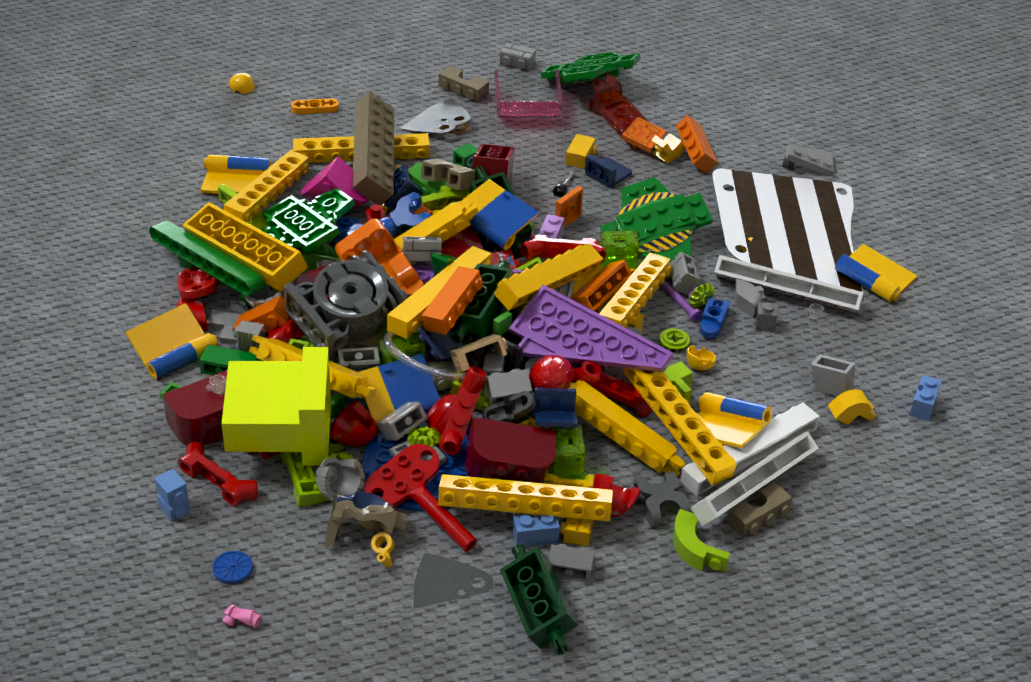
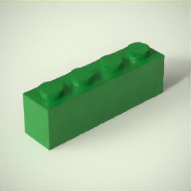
M207 345L199 359L202 374L216 375L228 370L229 361L263 360L256 358L257 355L251 352Z

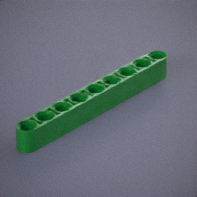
M164 221L149 228L153 241L241 294L249 296L265 288L264 279L260 274L171 222Z

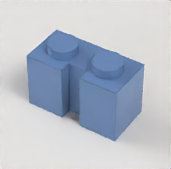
M922 375L910 416L926 421L930 420L942 380Z
M174 469L154 478L156 491L159 493L157 495L158 506L171 522L177 518H183L190 512L187 485Z
M530 514L513 516L515 545L523 544L525 547L559 544L560 526L556 516L539 515L536 518H532Z

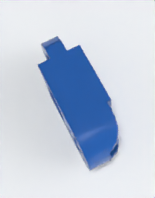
M715 297L708 298L699 330L703 337L714 338L719 336L728 316L730 301L716 300Z

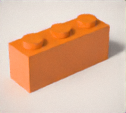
M280 295L239 315L232 330L234 331L235 327L239 326L241 320L264 324L265 333L285 324L289 318L288 313L285 311V299Z

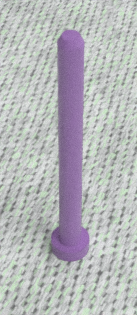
M664 280L663 284H660L689 314V319L692 322L701 319L702 312L699 309H694L666 280Z

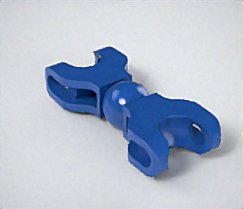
M413 192L398 201L396 209L389 213L391 218L385 217L380 221L389 231L392 238H395L398 232L402 235L432 215L428 212L417 215L413 214L422 205L421 196ZM354 224L341 233V239L343 240L364 224Z

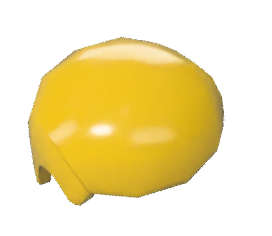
M247 73L233 75L228 83L234 93L239 91L241 94H247L255 89L254 81Z
M692 345L687 348L686 360L691 369L706 371L715 365L716 355L713 352L707 351L705 347L701 350H696L695 346Z

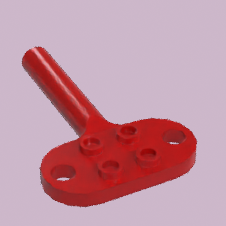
M196 266L187 268L177 275L178 291L181 298L185 299L208 295L216 290L218 283H223Z
M414 444L405 448L367 479L365 492L372 494L382 492L383 496L381 498L395 507L406 500L413 499L465 552L470 551L476 546L478 540L444 506H439L438 500L425 487L438 474L440 468L439 456L430 446ZM427 454L432 456V458L429 461H423L421 459L424 455Z

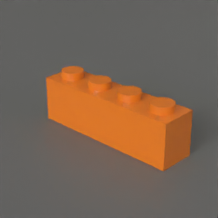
M688 115L680 120L676 128L693 165L704 173H708L718 164V161L701 125Z
M621 260L608 263L571 296V299L595 311L632 275L626 261Z
M458 266L422 314L425 330L444 335L448 333L459 316L463 314L467 305L472 302L478 290L482 288L483 281L479 270Z

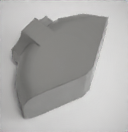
M736 279L734 305L750 317H754L757 313L758 302L765 303L764 289L762 286L755 287L752 283L745 280Z

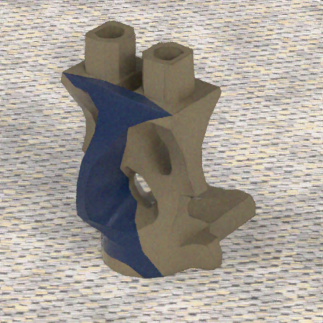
M357 491L349 496L337 494L325 533L324 546H333L341 526L350 517H355L368 530L383 529L384 532L392 534L393 528L405 531L408 517H406V513L398 512L394 505H390L386 500L372 493Z

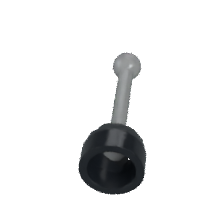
M571 171L569 173V177L564 184L559 183L553 188L554 196L561 198L567 194L568 189L566 185L571 178L575 177V172Z

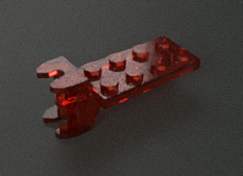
M606 74L605 81L607 83H603L596 78L593 80V86L596 90L594 100L589 101V109L595 115L600 113L621 137L638 117L649 122L626 97L622 96L621 83L614 76ZM627 142L634 151L641 149Z

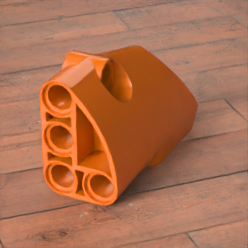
M379 219L369 220L335 246V252L341 261L350 260L354 255L360 258V253L365 250L371 252L378 264L385 268L386 273L395 279L400 289L404 290L408 296H411L424 285L408 258L401 252L391 234Z

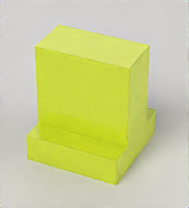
M303 347L302 361H229L222 415L225 452H302V465H321L322 461L328 458L331 388L328 347Z

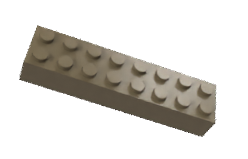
M368 91L356 102L353 189L373 203L381 206L394 194V109L390 104L383 102L378 95Z

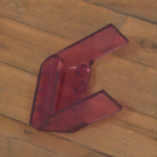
M495 70V109L499 116H561L563 105L559 70L555 72L556 101L500 102L498 70Z

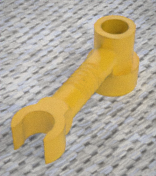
M548 474L544 481L551 482H544V484L593 488L594 475L588 474L584 480L559 478L558 476Z

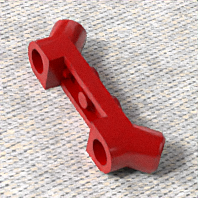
M533 235L528 241L522 242L520 249L521 255H525L526 260L536 257L554 258L558 254L563 255L569 249L574 250L578 245L583 246L590 243L603 258L601 263L606 258V249L600 246L596 239L583 238V241L551 239L546 238L547 235Z
M586 361L580 368H574L575 379L570 382L576 383L578 380L586 382L601 394L633 407L638 417H646L652 412V408L634 386L601 372V365Z
M470 367L458 387L454 404L439 438V447L447 455H456L461 450L462 441L481 389L487 379L486 372L480 368Z
M192 442L186 446V455L178 460V465L188 476L194 479L200 474L221 489L222 499L233 507L242 501L256 500L258 498L257 481L254 479L238 480L229 471L220 468L214 461L204 457L205 448L201 443Z

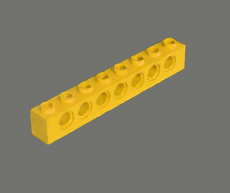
M428 133L394 135V159L430 158ZM354 136L293 139V151L309 157L308 163L332 162L338 156L343 161H354Z
M290 150L224 204L223 210L249 223L269 203L275 201L277 196L283 194L288 187H291L296 180L298 181L303 174L307 173L309 157Z
M649 253L599 314L627 328L629 323L632 324L635 315L638 316L641 308L645 307L647 300L652 298L654 291L657 292L659 285L664 283L665 277L670 275L672 268L669 266L670 258Z
M632 368L623 369L626 377L711 485L733 477L737 465L734 458L727 453L722 443L712 434L710 428L703 423L700 416L690 407L688 401L678 392L677 387L670 382L665 372Z
M442 474L439 484L438 505L610 521L613 490Z

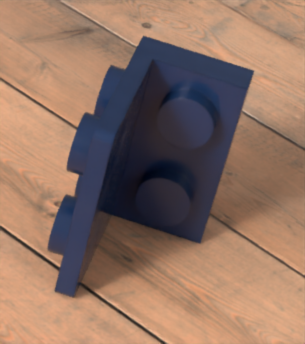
M592 154L586 157L585 174L610 188L632 174L631 169L609 157L602 160Z
M403 164L394 171V194L384 202V205L392 211L396 209L398 201L404 196L413 192L418 193L420 196L424 193L421 187L410 180L406 164Z
M425 327L418 328L420 332L418 334L419 338L424 344L427 343L431 346L430 352L437 360L445 361L451 357L450 350L464 345L463 343H455L451 339V335L454 333L452 329L444 335L427 331Z
M535 387L534 397L536 406L533 412L536 426L541 428L555 426L563 429L578 427L575 413L576 389Z

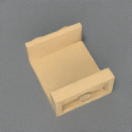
M492 334L450 350L456 369L462 372L468 370L470 367L465 353L493 343L496 354L507 355L506 349H508L505 338Z

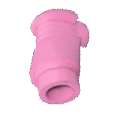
M234 604L224 611L225 617H223L222 621L228 626H233L236 620L242 624L257 628L262 616L256 613L255 610L238 608Z

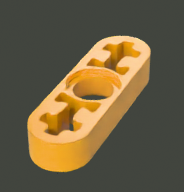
M332 98L295 100L291 103V111L294 114L333 113L339 110L338 100Z

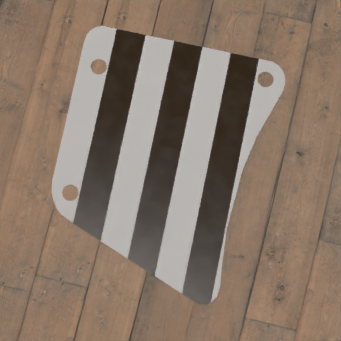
M721 168L713 172V182L725 243L728 250L736 258L756 265L863 292L862 285L835 270V265L843 254L850 256L854 253L850 235L851 217L854 208L852 188L850 186L837 182ZM729 184L734 187V190L726 191L723 185ZM843 188L847 191V194L841 195L837 193L836 189ZM737 245H742L747 249V251L745 253L738 252L735 249V247Z

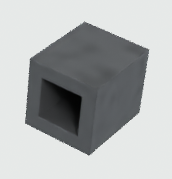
M758 302L755 330L774 332L777 320V304Z

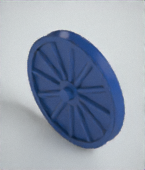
M234 550L220 554L212 565L215 578L227 584L244 581L250 576L253 569L251 558L244 552Z

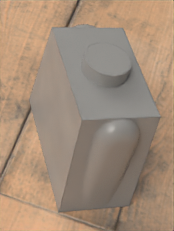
M822 354L813 361L811 368L816 390L838 396L848 390H853L855 363Z

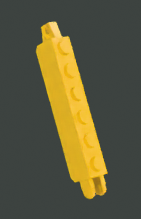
M473 201L459 206L457 202H453L398 236L394 241L401 252L403 236L440 237L443 243L470 226L469 220L479 210Z
M254 335L252 338L253 341L260 343L259 348L250 347L249 352L257 355L256 358L263 361H302L303 350L277 339H267L258 335ZM329 361L330 388L351 398H363V395L367 397L375 396L376 388L367 384V376Z
M580 380L576 383L569 382L568 389H576L575 413L659 474L662 471L664 473L673 471L679 477V470L685 467V462L675 454L677 450L673 444L586 382Z

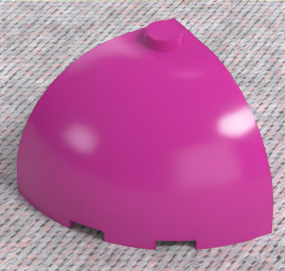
M339 156L309 181L301 191V195L311 202L316 196L338 188L353 198L355 205L351 209L370 201L353 189V169Z

